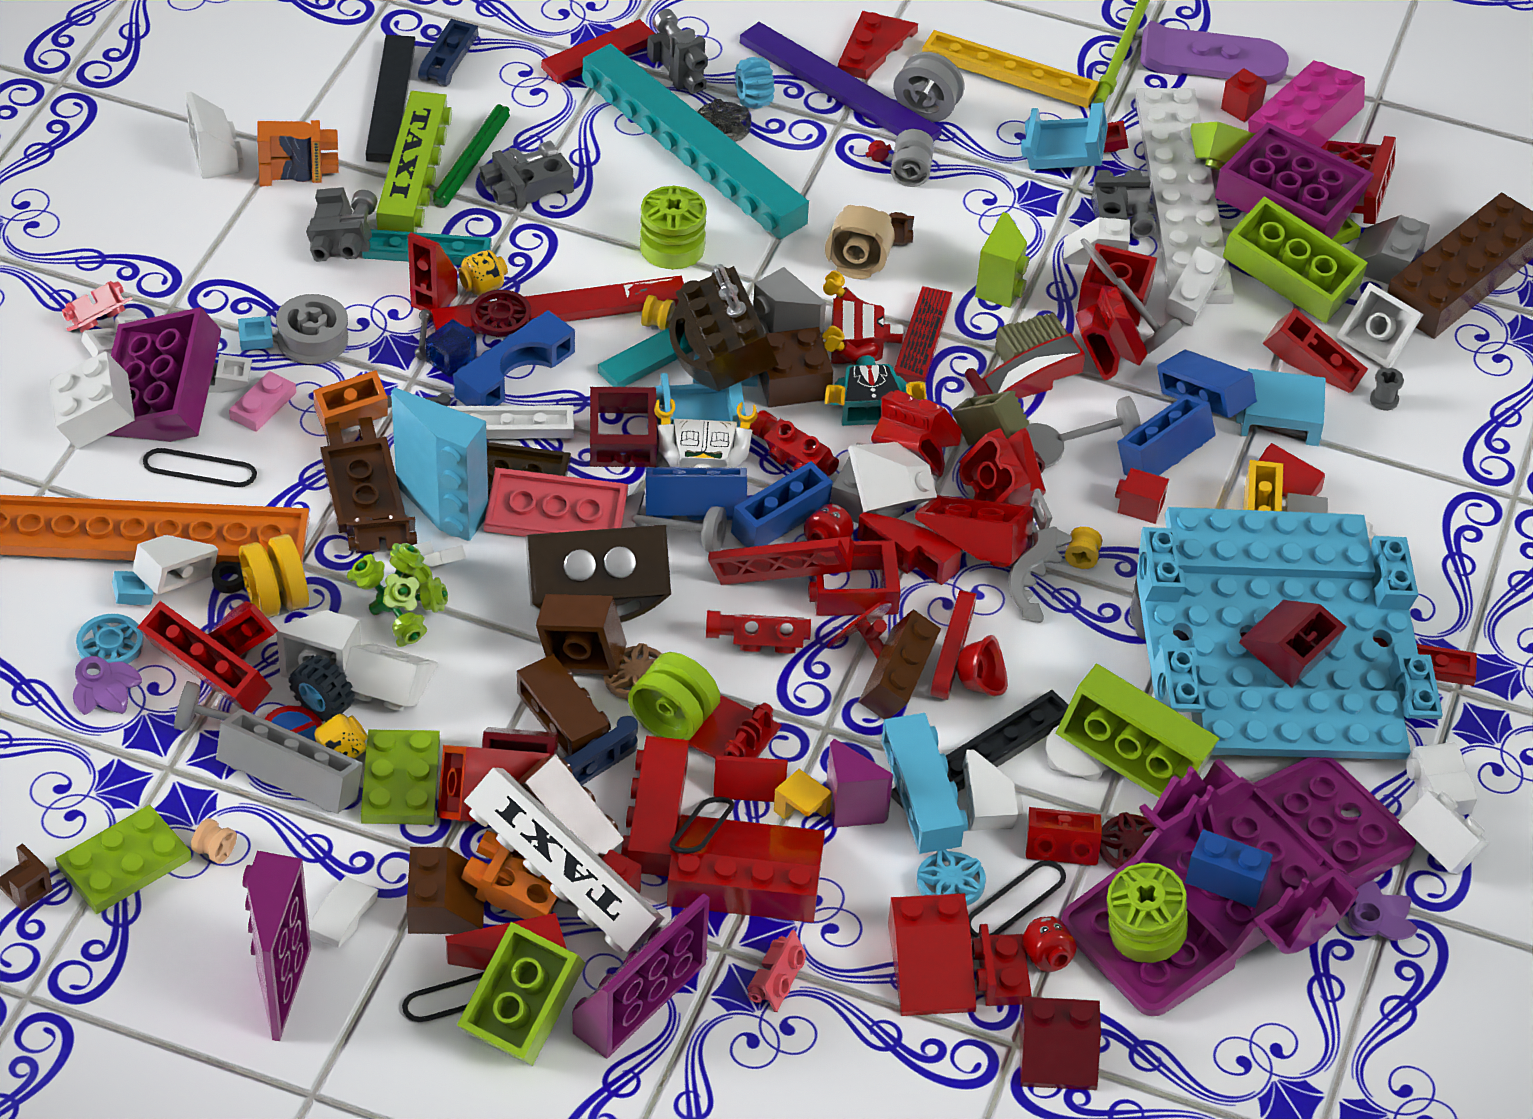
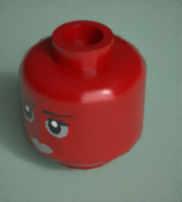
M831 503L822 505L807 518L804 524V535L807 541L852 536L854 531V523L849 513L841 506Z
M1048 916L1034 919L1023 933L1022 945L1032 963L1041 971L1054 972L1063 969L1075 956L1077 950L1076 940L1059 918Z

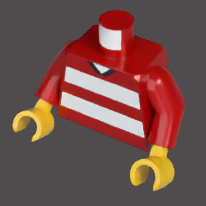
M833 270L825 277L824 293L829 296L836 294V298H833L831 326L822 335L823 339L826 340L824 342L825 349L831 352V364L852 363L856 365L857 359L866 355L873 357L875 361H879L883 358L884 343L902 344L903 324H884V307L869 304L859 299L847 287L842 288L845 284V279L840 272Z

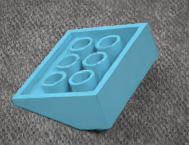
M394 387L391 391L395 470L399 489L440 531L470 542L485 521L488 506L486 421Z

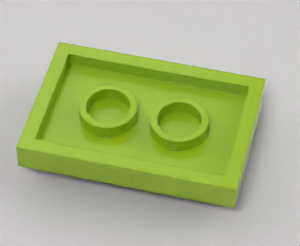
M368 729L361 824L435 825L440 731Z
M149 804L61 854L55 860L56 866L92 910L99 914L192 860L189 848Z

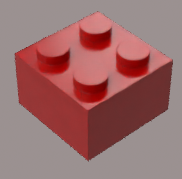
M1096 243L1095 249L1111 267L1117 278H1121L1145 307L1153 286L1157 258ZM1090 258L1081 283L1077 312L1097 303L1102 285L1118 287L1110 281L1092 258ZM1119 289L1135 325L1139 327L1142 316Z

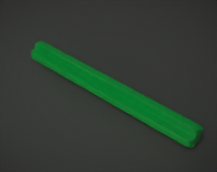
M497 104L433 193L435 205L446 207L509 119V107Z

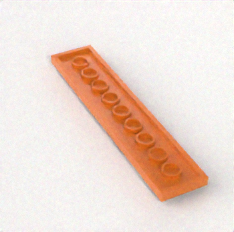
M0 495V555L134 561L139 543L163 535H170L215 545L218 548L215 564H218L222 561L240 562V546L258 542L267 552L270 538L289 534L296 546L303 566L310 514L309 508Z

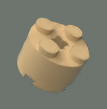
M845 206L843 211L836 217L825 244V254L828 261L832 260L837 266L836 270L842 275L853 279H866L877 271L880 272L885 266L895 239L891 217L884 211H878L867 206Z

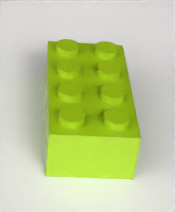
M1265 196L1228 235L1223 253L1225 259L1325 324L1361 285L1368 264L1362 258Z
M1097 663L1078 685L1055 733L1159 798L1172 777L1176 775L1181 780L1186 775L1189 766H1192L1200 776L1220 739Z

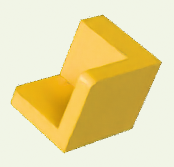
M798 769L775 789L774 812L783 819H786L796 809L805 816H810L816 811L821 816L826 817L831 809L832 791L801 769Z

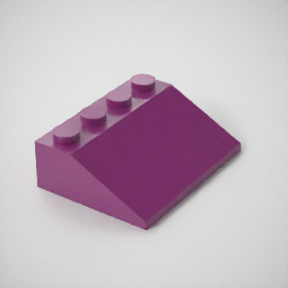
M1267 122L1220 169L1215 198L1248 214L1265 196L1332 239L1338 233L1370 184L1374 173Z
M202 307L118 324L111 356L128 373L135 421L107 435L168 442L199 436L222 331Z
M257 850L253 864L246 866L242 880V886L247 888L248 891L245 901V910L250 911L248 933L253 934L250 953L256 959L257 974L272 1040L280 1041L311 952L303 859Z
M703 893L674 916L663 928H656L649 936L647 943L638 951L633 950L625 958L623 965L614 974L609 973L601 980L597 990L588 998L583 997L577 1002L572 1011L573 1034L608 1059L706 965L710 897Z

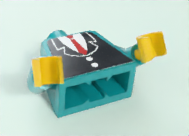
M866 355L858 358L856 365L846 367L845 377L838 378L834 385L826 386L825 404H840L843 406L842 426L877 425L882 417L881 397L890 391L899 390L918 400L927 399L925 382L920 381L907 383L901 376L895 374L893 366L889 364H876L873 357Z

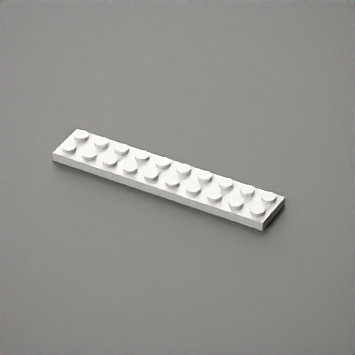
M1136 88L1135 101L1170 296L1197 246L1225 259L1223 257L1225 243L1211 169L1205 166L1206 161L1195 158L1190 128L1192 123H1202L1195 88ZM1225 259L1226 262L1222 274L1205 304H1233L1234 290L1227 259Z

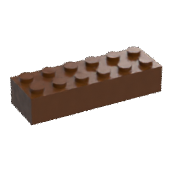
M1501 192L1390 280L1387 293L1422 313L1423 316L1416 328L1435 339L1533 259V211Z

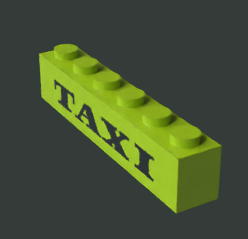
M421 91L410 92L376 211L377 230L417 232L418 228H423L425 218L423 207L429 206V186H434L436 179V168L434 166L440 165V145L445 146L447 138V128L445 126H450L452 121V107H447V94Z

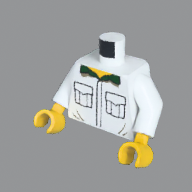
M670 398L671 410L669 412L661 411L659 399L657 400L654 412L661 419V425H658L659 450L671 467L737 468L748 457L753 431L750 429V424L757 419L755 404L750 416H743L741 414L743 402L738 404L737 415L741 423L740 427H737V422L693 419H674V424H671L670 418L675 411L674 400Z

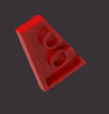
M862 10L837 67L856 78L866 80L886 61L887 55L893 50L898 51L903 46V41L907 37L912 38L918 33L919 23Z

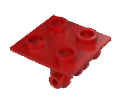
M721 695L719 705L703 721L701 727L691 737L689 746L714 759L716 755L758 758L780 730L782 724L773 720V708L767 703L756 705L751 710Z

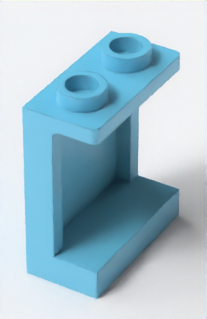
M1092 103L1089 118L1043 121L1040 119L1039 109L1032 108L1030 119L1025 121L1026 139L1021 141L1023 158L1027 157L1029 169L1101 166L1108 129L1104 103Z
M1248 368L1247 371L1253 374L1257 402L1236 414V423H1241V436H1248L1249 426L1252 424L1306 431V445L1319 446L1324 426L1326 378Z
M661 373V385L655 386L656 402L659 399V405H662L661 411L669 412L671 410L670 398L675 402V411L670 418L671 424H674V419L733 421L737 422V427H740L741 421L737 415V406L741 402H743L741 414L746 416L741 382L718 392L702 384L669 385L668 373ZM658 418V425H661V419Z

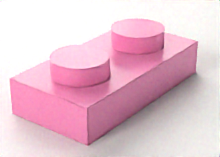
M268 371L229 409L230 419L257 432L296 394V384Z

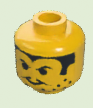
M483 250L465 257L462 261V266L458 269L459 279L465 291H471L477 296L488 291L500 289L504 284V275L508 274L507 265L503 257H497L490 250Z
M337 714L314 732L317 743L353 759L366 750L365 740L368 739V735L353 715L347 717L344 714Z

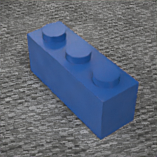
M1186 349L1157 365L1162 394L1175 399H1179L1185 394L1210 403L1211 412L1223 417L1230 418L1257 402L1255 382L1251 372Z
M1185 394L1117 441L1124 475L1128 476L1130 468H1134L1159 476L1215 437L1216 433L1210 403Z
M812 461L808 462L734 507L731 533L745 547L770 544L806 522L807 518L822 505L829 504L833 481Z
M646 467V516L672 519L673 516H686L690 520H703L711 507L718 506L725 508L727 520H733L734 507L747 499V468Z

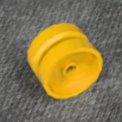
M289 534L270 538L267 552L258 542L240 546V565L249 599L266 618L279 614L281 602L290 612L309 606V593L304 569L296 546Z

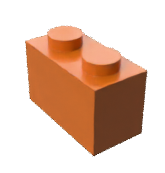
M377 370L313 390L314 408L325 435L327 434L325 424L339 422L340 430L359 425V418L372 417V420L388 416V398Z

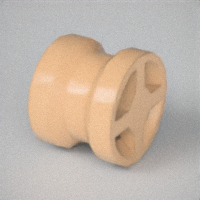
M207 818L195 830L191 840V849L198 854H208L211 861L220 864L233 851L237 840V833L229 827L222 829L217 821Z

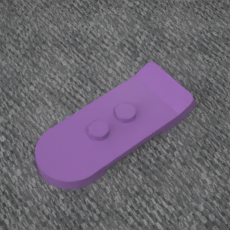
M1150 20L1143 29L1140 61L1145 67L1158 73L1177 76L1191 74L1229 79L1245 68L1266 80L1267 85L1280 81L1286 75L1289 57L1280 45L1270 40L1169 28Z

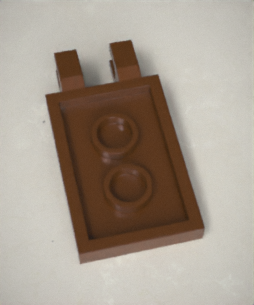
M372 417L358 419L361 441L343 443L339 422L325 424L328 446L320 447V452L339 533L347 532V522H353L354 519L359 517H372L374 520L387 519L388 516L393 514H405L387 437L376 438Z

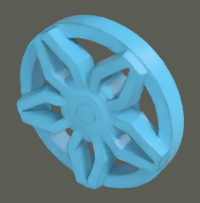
M103 614L90 619L80 628L76 637L77 650L80 657L83 659L98 655V657L104 659L106 655H111L110 659L104 660L108 663L124 662L128 664L141 655L144 643L143 634L137 628L139 624L132 618L121 614ZM106 623H119L121 625L110 627ZM92 630L94 638L83 642L87 633ZM134 633L137 635L136 644L130 640Z
M947 850L937 851L936 854L926 858L917 871V887L922 896L941 895V892L944 894L965 893L968 906L976 902L985 890L986 875L981 862L977 858H972L963 853ZM943 862H948L949 865L945 866ZM975 874L979 878V884L973 879ZM925 883L936 886V894L930 891Z

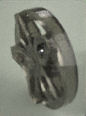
M714 99L712 103L704 105L697 111L724 134L732 133V135L727 136L734 142L745 138L751 130V116L745 106L742 107L736 103L722 101V99ZM743 119L746 121L745 126L741 123Z

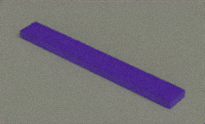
M760 21L740 34V44L894 135L898 136L905 130L918 129L928 133L933 141L941 136V127Z

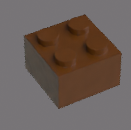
M813 327L766 333L779 364L758 374L768 408L824 401L826 386L833 385L834 372L824 346L820 328Z
M545 594L536 622V628L545 656L554 654L562 665L566 664L572 673L618 675L627 642L613 596Z

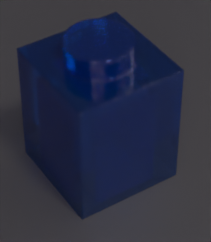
M454 319L425 338L426 362L448 377H451L459 368L466 366L477 358L476 334L469 327L463 326Z

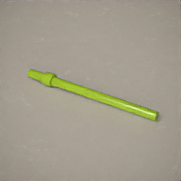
M1150 0L1137 1L1105 75H1102L1099 79L1098 91L1093 103H1104L1105 105L1108 96L1114 92L1117 85L1116 77Z

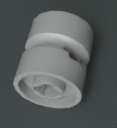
M909 129L897 136L891 165V175L897 183L907 187H917L926 183L929 179L934 141L928 133L918 129Z

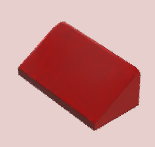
M1271 443L1258 461L1283 464V497L1287 498L1288 493L1317 496L1322 491L1325 473L1277 445Z
M716 755L713 796L726 797L731 800L774 802L775 789L787 779L788 760Z

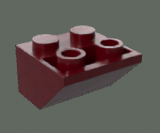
M1282 600L1240 639L1239 643L1287 685L1293 688L1336 647L1347 626L1321 604Z

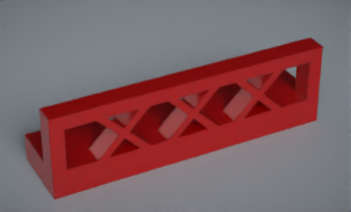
M851 536L726 549L709 552L708 561L721 585L851 572L855 544Z

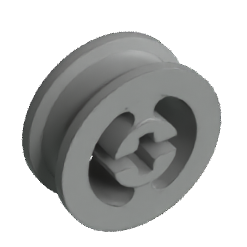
M919 52L909 57L903 69L897 74L893 90L898 103L930 122H938L946 119L952 113L955 105L964 94L965 83L961 72L949 59L933 52ZM930 80L934 81L928 94H926L924 91L929 85Z
M304 294L289 299L279 308L276 315L278 329L277 344L281 352L291 360L304 364H321L337 358L345 351L348 345V314L344 306L337 300L321 294Z

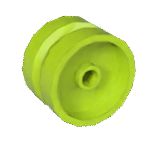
M667 652L659 655L646 671V674L642 675L628 692V703L636 719L654 736L690 740L701 727L703 721L719 705L720 691L713 677L698 662L680 653Z

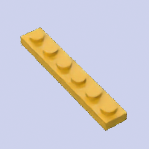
M933 30L923 45L922 52H933L942 55L955 64L956 67L978 73L1077 106L1088 108L1098 91V81L940 31Z

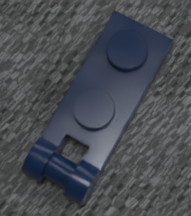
M450 19L420 64L418 78L429 81L431 78L437 80L438 84L448 86L452 80L453 73L478 37V26Z
M632 716L620 717L616 728L600 738L592 739L586 747L573 755L562 758L571 766L573 770L572 775L581 786L637 750L638 739L636 735L638 733V721Z

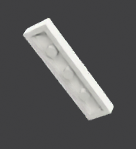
M573 405L447 406L485 420L487 439L574 438Z

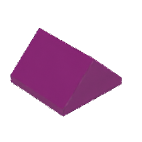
M835 738L830 742L826 780V788L832 791L830 812L833 827L885 823L889 817L893 774Z

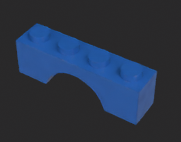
M547 310L537 318L530 320L528 324L515 333L509 334L490 350L484 351L478 358L466 366L459 368L453 374L454 397L466 406L500 405L505 401L504 377L510 371L526 365H541L553 368L575 353V329Z

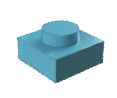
M270 316L238 319L241 351L273 348Z
M114 571L112 584L116 604L151 605L153 591L134 572Z

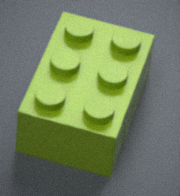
M511 922L457 1026L483 1042L533 1066L586 963L579 955Z

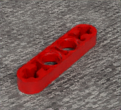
M960 590L933 677L931 697L949 699L957 672V660L961 650L964 648L974 614L977 593Z

